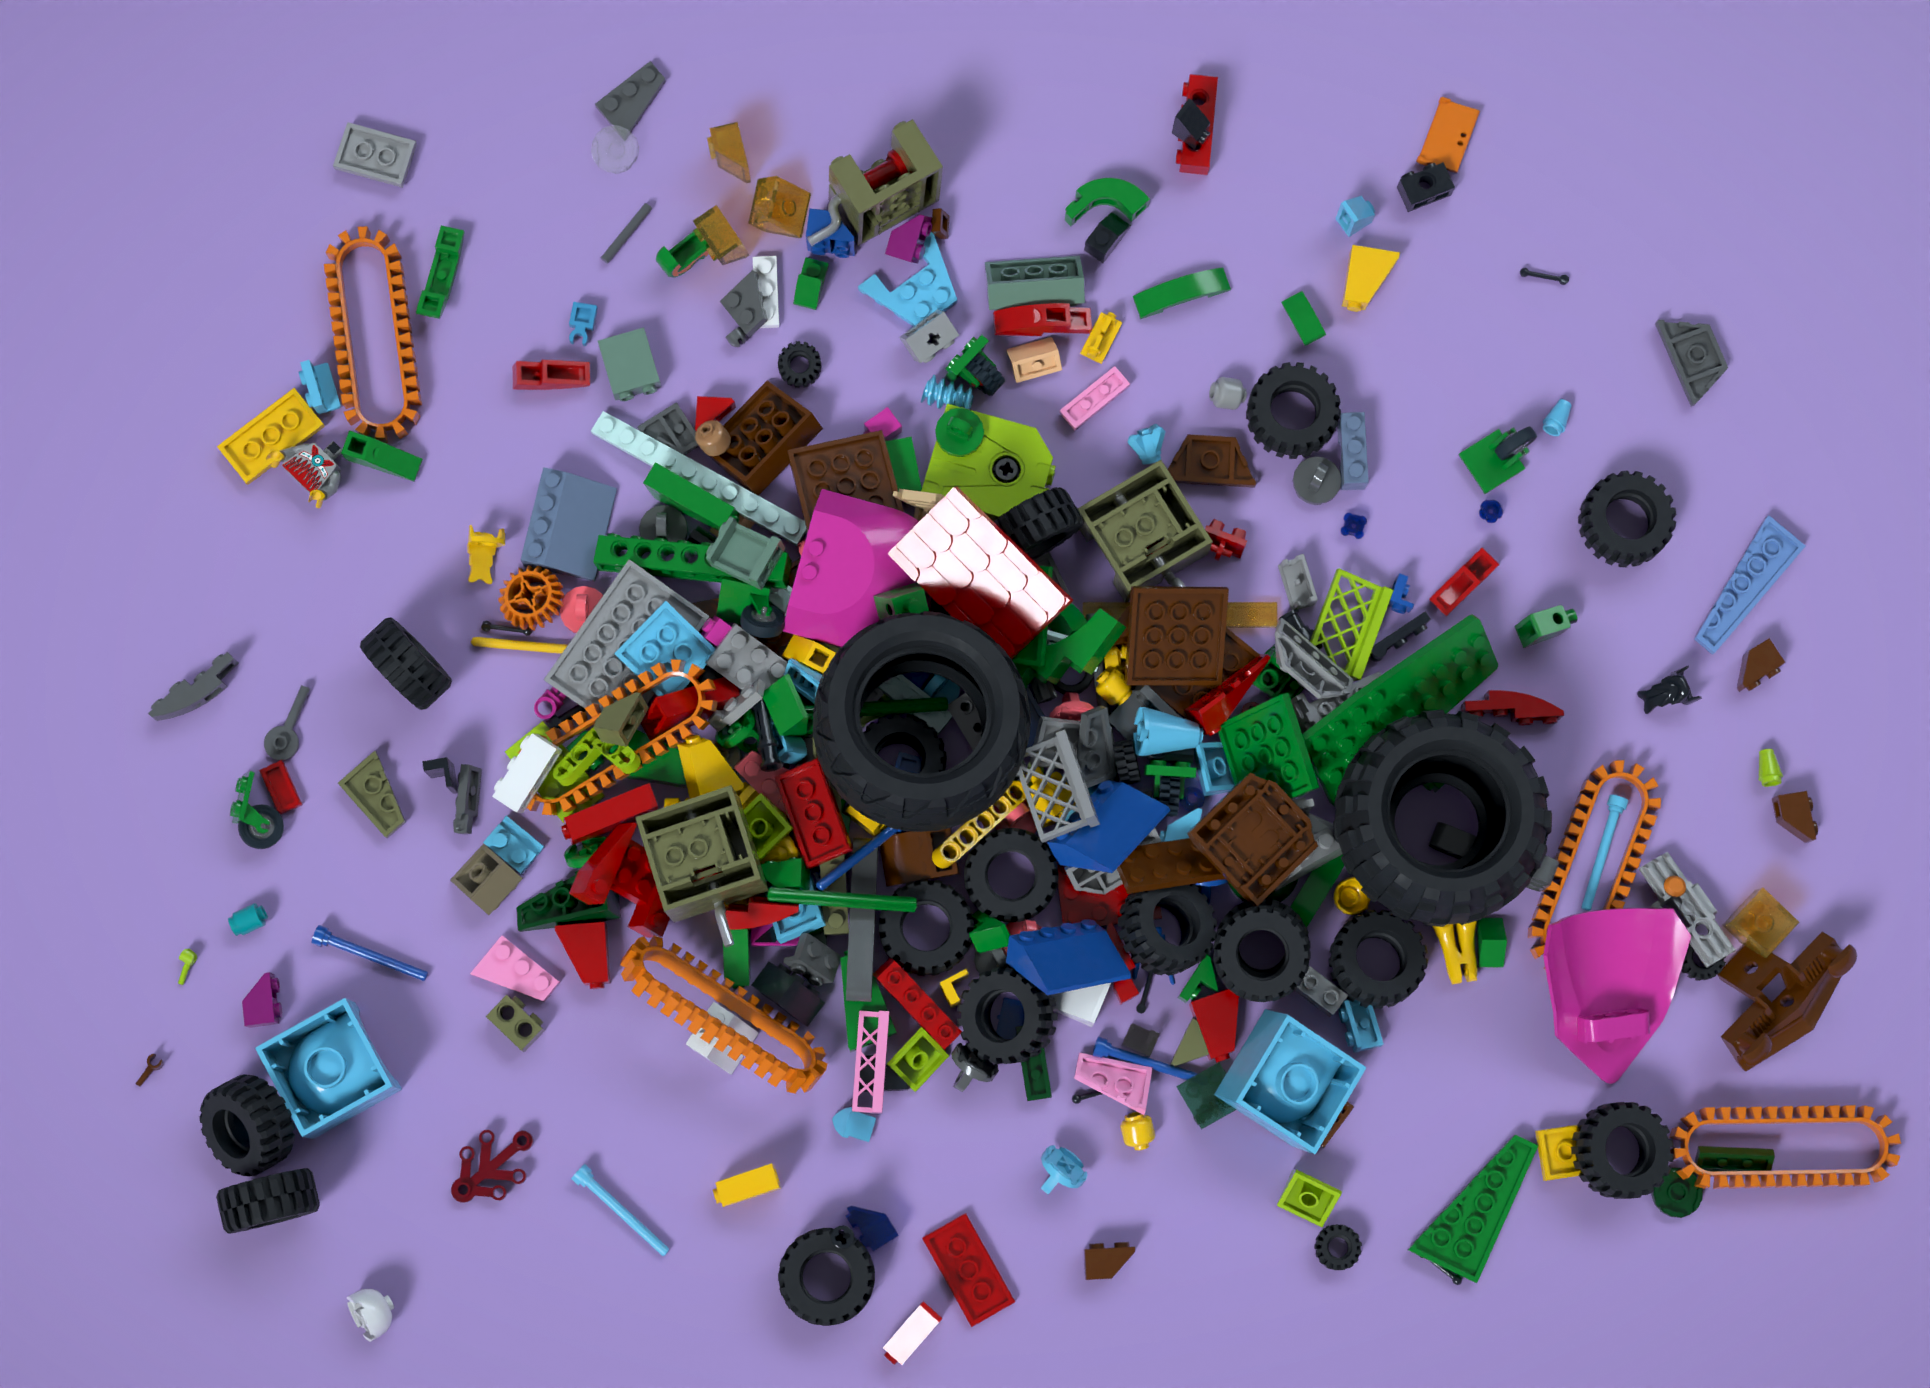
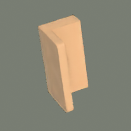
M1052 337L1006 350L1016 383L1062 370L1059 351Z

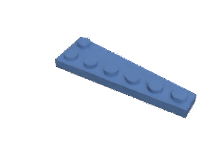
M1768 515L1752 539L1694 640L1713 655L1806 545Z

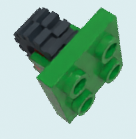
M983 335L978 339L973 337L962 350L963 355L960 357L957 354L946 368L948 373L945 379L949 383L961 376L975 389L982 390L988 396H993L1005 383V379L997 371L996 365L982 352L989 342Z
M1151 760L1150 765H1144L1143 775L1154 776L1153 798H1157V801L1170 808V812L1166 816L1178 815L1179 799L1183 800L1185 778H1196V768L1191 767L1190 762H1174V766H1166V761Z

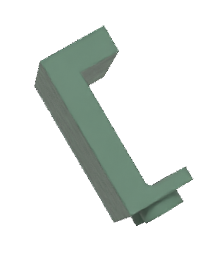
M644 327L598 340L615 400L628 401L633 399L634 395L641 393L644 395L657 392L658 388H661Z
M729 517L727 522L721 525L719 536L715 543L710 544L708 547L706 559L712 567L762 590L786 548L781 539L775 536L768 538L738 524L735 518Z

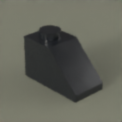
M1188 99L1175 116L1172 134L1196 149L1199 143L1203 145L1211 134L1209 132L1210 121L1191 99Z
M1111 212L1096 226L1087 238L1084 251L1104 264L1131 228V225Z
M866 1055L865 1057L869 1060L873 1055ZM863 1058L861 1060V1066L866 1062ZM876 1058L871 1061L874 1067ZM869 1064L860 1071V1078L866 1085L874 1079L875 1071ZM886 1064L884 1091H908V1084ZM859 1081V1091H860L861 1089L864 1088V1086H863V1085L861 1084V1082ZM874 1083L869 1087V1089L872 1092L874 1088Z

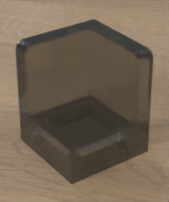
M1131 1024L1121 1046L1149 1058L1160 1033Z

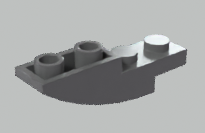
M228 652L224 655L220 654L213 660V666L195 677V683L192 685L185 679L182 682H176L169 689L170 693L164 699H158L151 706L152 710L148 714L156 721L184 715L203 706L227 688L221 680L239 663Z

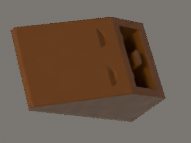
M952 828L939 831H910L895 834L882 843L880 851L886 887L905 884L911 881L917 882L920 879H934L960 874L957 861L948 868L943 869L937 867L932 861L933 851L953 834ZM943 850L944 856L950 859L949 853Z

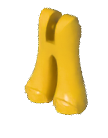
M1477 921L1464 925L1460 923L1454 924L1459 951L1455 942L1453 924H1447L1444 927L1432 926L1441 944L1447 973L1452 985L1462 983L1460 964H1463L1466 981H1477L1478 973L1475 955V928Z

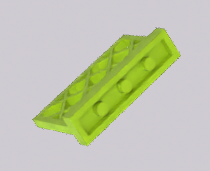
M1338 568L1334 574L1310 642L1314 646L1322 643L1327 657L1335 664L1334 656L1344 652L1347 664L1345 669L1342 670L1353 678L1354 682L1362 679L1393 590L1386 586L1380 587ZM1341 576L1348 579L1352 587L1351 590L1344 593L1341 592L1338 585ZM1366 587L1373 590L1370 600L1363 603L1358 589ZM1354 592L1359 605L1349 609L1344 595ZM1339 598L1344 611L1333 615L1330 605L1333 600ZM1360 608L1364 618L1361 623L1355 625L1350 612ZM1345 614L1350 628L1340 631L1335 618ZM1331 621L1336 634L1326 638L1322 627L1324 623ZM1352 630L1355 642L1354 645L1347 647L1342 634ZM1337 637L1343 650L1332 654L1327 641Z

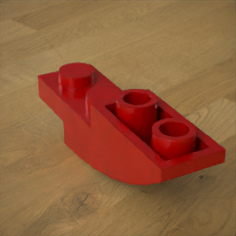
M1070 303L1025 305L993 312L995 335L1042 336L1043 333L1090 334L1092 331L1090 308L1070 307Z
M1488 690L1484 694L1485 700L1465 701L1461 705V712L1478 715L1479 718L1484 717V714L1493 713V717H1505L1510 713L1511 722H1518V725L1521 726L1532 725L1533 721H1543V724L1558 723L1557 720L1564 716V710L1554 704L1529 694L1514 691Z

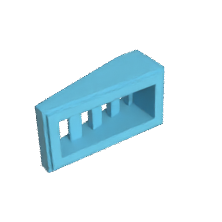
M793 658L789 659L784 675L789 674L796 690L814 704L816 692L823 674ZM796 671H797V672H798L797 678H794L795 673H796Z

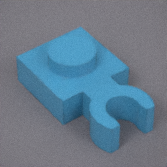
M573 302L569 326L575 328V330L569 335L571 344H574L577 336H582V344L587 346L588 336L586 330L594 331L598 311L596 305Z

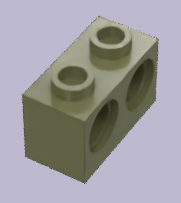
M506 995L485 1017L521 1051L525 1052L545 1031L541 1027L544 1022L534 1013L531 1015L527 1014L523 1010L526 1005L517 996L511 998ZM506 1007H513L514 1016L509 1020H504L502 1016L503 1010ZM531 1024L532 1033L528 1037H522L520 1034L522 1025Z

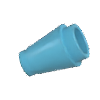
M1564 399L1558 400L1543 420V430L1547 434L1560 436L1565 431L1572 407L1571 403Z

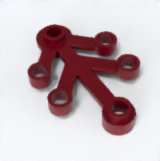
M490 1130L482 1131L479 1135V1140L482 1143L479 1171L471 1177V1162L475 1158L476 1152L472 1147H463L459 1152V1156L462 1159L460 1178L455 1180L451 1187L453 1198L463 1203L471 1201L474 1196L492 1197L499 1201L505 1199L507 1190L504 1186L496 1185L493 1188L477 1185L484 1179L512 1181L515 1184L524 1183L527 1178L524 1170L515 1169L508 1171L497 1169L519 1150H529L534 1143L532 1134L527 1131L517 1132L513 1137V1143L490 1161L495 1134ZM490 1133L492 1136L491 1140L487 1143L484 1142L483 1135ZM521 1136L527 1138V1143L523 1146L518 1143V1139ZM466 1149H470L472 1152V1156L469 1159L463 1156V1152ZM516 1172H521L523 1174V1179L521 1181H516L514 1179V1175ZM462 1185L468 1187V1192L464 1195L459 1192V1188ZM497 1188L503 1190V1196L500 1198L495 1196Z

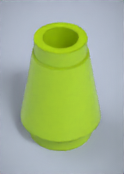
M1764 749L1759 751L1758 780L1761 781L1764 787L1781 784L1783 774L1774 750Z

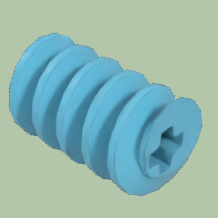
M933 375L927 381L921 403L927 398L929 406L937 401L938 409H941L944 404H951L970 410L974 396L972 395L971 387L965 393L963 392V384L954 389V381L945 386V378L936 383V375Z

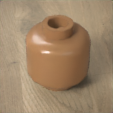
M715 420L704 422L695 433L697 444L708 456L723 454L731 443V437L725 427Z

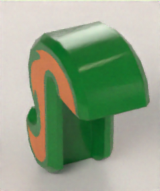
M695 230L669 251L663 246L656 255V262L668 277L675 278L687 272L696 261L708 256L712 251L713 245L702 231Z

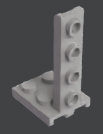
M1380 672L1353 683L1351 692L1347 696L1323 698L1309 703L1302 693L1291 699L1302 734L1357 691L1381 676Z

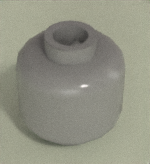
M1219 377L1210 386L1209 398L1217 408L1235 410L1246 400L1247 391L1243 388V384L1239 379Z

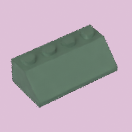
M1080 255L985 262L989 310H1001L1034 304L1070 303V306H1076L1085 303L1084 275Z

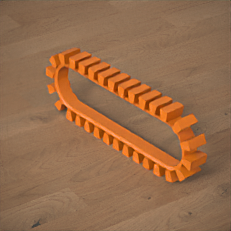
M367 226L358 227L359 239L351 240L346 230L338 235L344 244L340 251L329 244L325 253L330 260L336 261V265L324 264V271L327 276L325 278L326 286L330 292H327L329 304L331 305L329 309L333 320L331 321L332 331L335 334L333 339L334 346L337 349L335 350L336 360L339 363L337 369L338 375L341 378L339 379L340 390L343 393L341 394L342 404L345 409L355 407V409L344 411V415L351 426L360 420L362 421L355 429L357 433L369 437L373 429L376 430V440L388 443L386 431L394 429L398 438L402 439L408 435L405 428L401 425L406 419L417 425L420 415L417 411L411 410L410 405H422V400L418 392L420 391V385L416 377L418 376L417 366L414 363L416 362V356L413 350V337L410 334L412 333V327L409 321L410 312L405 292L406 283L403 278L404 269L401 261L398 260L402 259L395 243L384 249L390 242L387 234L378 230L375 239L371 240V232ZM358 247H373L379 250L385 257L404 396V406L399 416L385 424H376L368 421L363 417L360 408L342 273L345 257Z
M671 659L673 672L667 673L665 665L658 663L651 667L658 676L655 680L651 672L645 671L638 675V678L645 684L642 688L638 680L635 679L624 684L632 694L638 692L643 695L671 677L683 676L694 684L698 692L697 708L688 719L634 751L638 756L640 755L643 764H649L656 760L649 751L652 747L656 756H662L669 752L662 743L665 739L670 748H675L677 744L682 743L675 733L680 731L681 737L684 740L696 735L688 726L693 722L700 730H704L710 724L709 721L700 715L704 708L716 712L718 702L705 700V692L716 690V687L711 679H707L700 684L697 679L705 670L698 665L692 663L688 674L683 673L686 661ZM618 687L611 692L618 701L627 697L626 690L622 687ZM605 695L598 700L603 707L614 703L612 696ZM592 703L584 708L593 717L589 720L586 712L582 711L571 716L579 725L576 728L573 721L568 719L558 724L566 733L562 736L560 729L555 727L545 732L552 740V744L558 747L594 725L596 719L601 714L599 704ZM627 757L622 758L626 763L630 761ZM613 764L559 798L545 799L536 793L527 809L537 811L540 802H543L542 815H557L556 803H560L563 812H571L577 808L570 799L572 796H574L576 804H584L590 800L583 791L585 788H587L590 796H597L603 792L602 788L596 783L598 780L601 781L603 788H610L616 784V781L610 776L611 772H614L616 780H623L630 776V774L623 773ZM640 764L639 768L636 771L643 768V766Z
M1624 760L1613 761L1610 763L1612 771L1610 775L1607 774L1604 766L1601 765L1590 773L1599 781L1597 785L1588 779L1583 782L1580 792L1592 795L1588 798L1581 794L1578 796L1575 806L1585 808L1586 811L1584 813L1576 808L1571 813L1569 821L1581 824L1579 827L1572 822L1567 825L1564 835L1573 836L1575 840L1564 837L1558 849L1570 851L1569 856L1562 851L1556 853L1554 859L1559 861L1560 865H1565L1564 869L1562 870L1557 867L1554 879H1559L1558 884L1552 881L1551 885L1542 891L1554 894L1553 898L1543 894L1537 903V906L1549 909L1547 913L1540 908L1536 909L1531 920L1543 922L1542 927L1531 926L1528 928V938L1540 937L1541 946L1530 950L1534 959L1544 954L1548 925L1599 790L1604 782L1613 778L1625 779L1635 785L1642 800L1640 812L1603 910L1624 907L1625 902L1613 900L1614 896L1616 895L1622 900L1627 898L1630 887L1621 886L1619 883L1620 881L1626 885L1633 883L1636 873L1624 871L1625 867L1632 871L1638 869L1641 859L1629 857L1630 853L1638 857L1644 854L1646 844L1637 843L1635 840L1637 838L1643 843L1649 840L1652 830L1640 828L1641 824L1647 828L1654 826L1657 816L1645 813L1647 809L1656 811L1661 807V798L1649 799L1647 792L1658 787L1657 782L1653 777L1643 784L1637 777L1645 768L1637 763L1631 766L1629 773H1624Z
M644 936L640 937L631 945L620 963L621 966L625 967L621 973L624 982L634 980L637 982L631 991L638 998L644 991L652 995L647 1004L653 1008H656L660 1001L663 1002L665 1005L660 1012L667 1017L674 1010L677 1011L678 1014L673 1021L683 1026L687 1019L692 1021L687 1030L696 1035L700 1028H703L705 1032L700 1038L707 1043H710L714 1036L719 1040L714 1047L719 1051L723 1052L727 1045L732 1047L727 1056L736 1061L741 1054L744 1055L745 1058L741 1065L748 1070L754 1063L758 1064L759 1066L754 1073L762 1079L767 1072H770L772 1075L767 1082L776 1087L781 1080L787 1081V1092L796 1094L801 1087L804 1093L813 1088L826 1071L828 1063L822 1061L826 1053L823 1047L811 1048L810 1044L815 1037L809 1031L802 1038L795 1033L800 1027L799 1024L791 1020L788 1026L785 1027L782 1024L787 1017L780 1012L774 1018L770 1017L769 1015L774 1008L766 1003L761 1010L756 1008L761 1000L753 994L748 1001L744 1000L743 998L748 992L744 988L739 986L733 993L730 989L734 982L726 977L721 984L718 983L717 980L721 973L715 969H712L707 976L704 974V971L708 965L699 960L695 967L692 966L691 962L695 956L686 951L684 956L680 958L677 955L681 951V947L673 943L669 950L662 948L663 938L653 936L650 942ZM649 960L660 963L663 967L673 971L677 976L687 980L689 984L699 988L703 993L713 997L715 1001L722 1003L729 1010L739 1014L741 1018L748 1020L755 1027L765 1031L767 1035L774 1037L784 1046L786 1045L801 1058L804 1069L788 1066L787 1063L780 1061L773 1054L763 1050L761 1046L754 1044L744 1035L742 1036L737 1033L733 1028L728 1027L718 1018L711 1016L692 1001H688L681 994L670 989L666 984L656 980L646 970L643 961Z
M1840 1105L1827 1107L1797 1106L1794 1108L1793 1106H1782L1780 1108L1778 1106H1767L1765 1108L1735 1107L1732 1109L1731 1107H1720L1717 1109L1715 1107H1705L1699 1110L1701 1122L1698 1121L1694 1111L1680 1118L1688 1129L1684 1131L1680 1127L1672 1128L1669 1136L1670 1139L1681 1141L1680 1148L1670 1149V1154H1674V1159L1682 1157L1686 1164L1676 1173L1683 1180L1689 1178L1693 1172L1698 1174L1694 1186L1703 1189L1710 1187V1177H1714L1713 1189H1724L1727 1187L1731 1189L1742 1187L1870 1185L1868 1172H1870L1875 1183L1884 1180L1890 1175L1881 1167L1883 1163L1888 1167L1897 1166L1900 1156L1888 1153V1146L1901 1144L1899 1133L1887 1137L1883 1131L1884 1127L1892 1123L1887 1115L1878 1116L1874 1122L1870 1120L1874 1108L1866 1105L1857 1107V1117H1855L1856 1105H1845L1842 1107ZM1861 1123L1868 1126L1876 1134L1880 1145L1878 1158L1869 1168L1836 1170L1712 1172L1697 1166L1693 1162L1688 1149L1690 1136L1699 1126L1736 1124Z

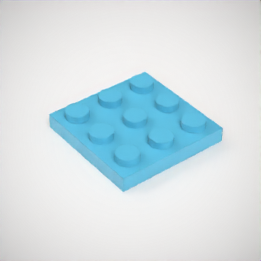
M664 601L614 655L637 677L641 673L649 671L655 680L658 676L651 669L654 665L658 663L664 664L668 673L673 672L671 659L686 661L683 673L688 674L692 663L703 669L707 665L705 662L714 652L715 648L667 601ZM683 676L671 677L651 690L659 697L684 689L690 680Z

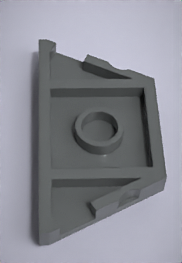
M1658 320L1655 323L1656 328L1692 407L1728 369L1727 363L1710 324L1698 323L1692 325L1689 322L1670 323L1665 322V320Z

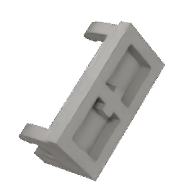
M1304 554L1297 555L1295 559L1289 561L1288 559L1283 560L1278 565V569L1291 610L1295 608L1299 610L1315 605L1318 598Z

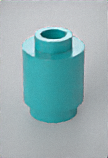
M253 903L234 912L233 916L228 918V922L236 936L240 934L246 935L265 926V920L268 919V916L262 905L258 906L256 903Z

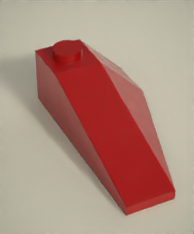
M1260 654L1224 680L1222 685L1216 686L1184 710L1190 721L1198 723L1199 727L1203 729V735L1209 734L1211 736L1221 730L1222 727L1220 725L1227 721L1270 660L1268 654Z

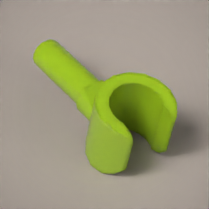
M184 949L179 956V959L185 963L178 984L184 985L190 967L198 958L197 954L190 949Z

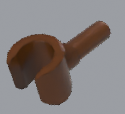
M156 1054L148 1056V1066L135 1083L139 1087H141L153 1071L160 1070L163 1067L162 1059L157 1065H151Z

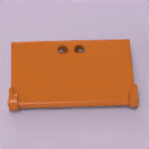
M1440 97L1439 105L1416 162L1425 166L1431 163L1438 165L1444 162L1448 171L1457 173L1480 111L1451 102V99Z

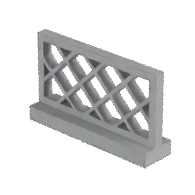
M1066 730L1057 732V737L1027 748L1024 758L1031 756L1035 760L1030 769L1020 766L1018 771L1042 843L1087 825L1091 828L1100 825L1071 739ZM1056 745L1057 753L1053 760L1043 757L1046 749ZM1040 760L1051 764L1045 775L1035 772ZM1055 767L1065 771L1061 781L1050 778ZM1032 776L1043 779L1037 791L1028 787ZM1047 782L1058 786L1053 797L1042 793ZM1063 788L1072 792L1068 803L1057 799ZM1039 797L1050 801L1045 812L1035 807ZM1055 803L1065 807L1060 819L1050 815ZM1070 809L1078 812L1081 820L1073 823L1065 821ZM1047 818L1057 822L1053 831L1044 834L1042 827Z

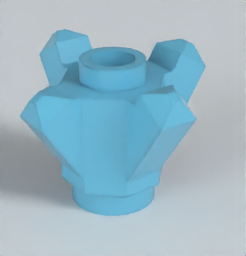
M1154 424L1150 428L1138 430L1137 435H1130L1127 443L1138 454L1142 465L1161 460V448L1166 431L1158 424Z

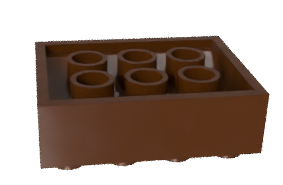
M767 380L723 425L731 437L728 449L721 455L709 457L742 487L759 496L790 464L787 450L807 446L823 428L812 412Z

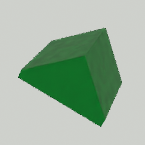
M786 674L764 690L763 699L780 736H803L807 733L808 715L790 675Z

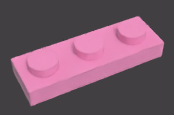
M1114 366L1064 406L1059 413L1075 431L1130 387V383Z

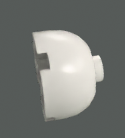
M362 1289L347 1296V1299L350 1300L347 1302L355 1324L358 1328L362 1327L366 1330L362 1334L365 1339L371 1342L387 1332L392 1322L391 1310L394 1309V1305L388 1295L383 1297L377 1290Z

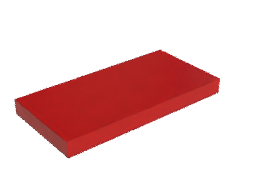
M818 758L775 777L807 869L853 851L829 780Z
M966 1213L922 1238L971 1327L1015 1303L1014 1298Z

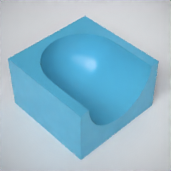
M347 998L336 1002L255 1048L278 1093L286 1101L284 1104L287 1109H290L291 1117L301 1136L305 1138L315 1139L402 1090L398 1081L388 1071L374 1048L361 1021L360 1010L357 1004Z
M1265 1009L1214 1095L1289 1145L1316 1154L1367 1067L1291 1016Z

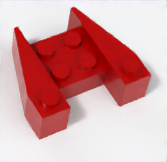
M635 822L618 824L578 871L569 894L588 905L604 904L611 889L637 904L628 924L630 929L646 938H652L653 936L663 937L670 917L664 912L645 847L631 839L637 824Z

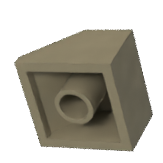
M483 843L450 881L485 913L490 915L500 906L504 898L517 887L523 878Z

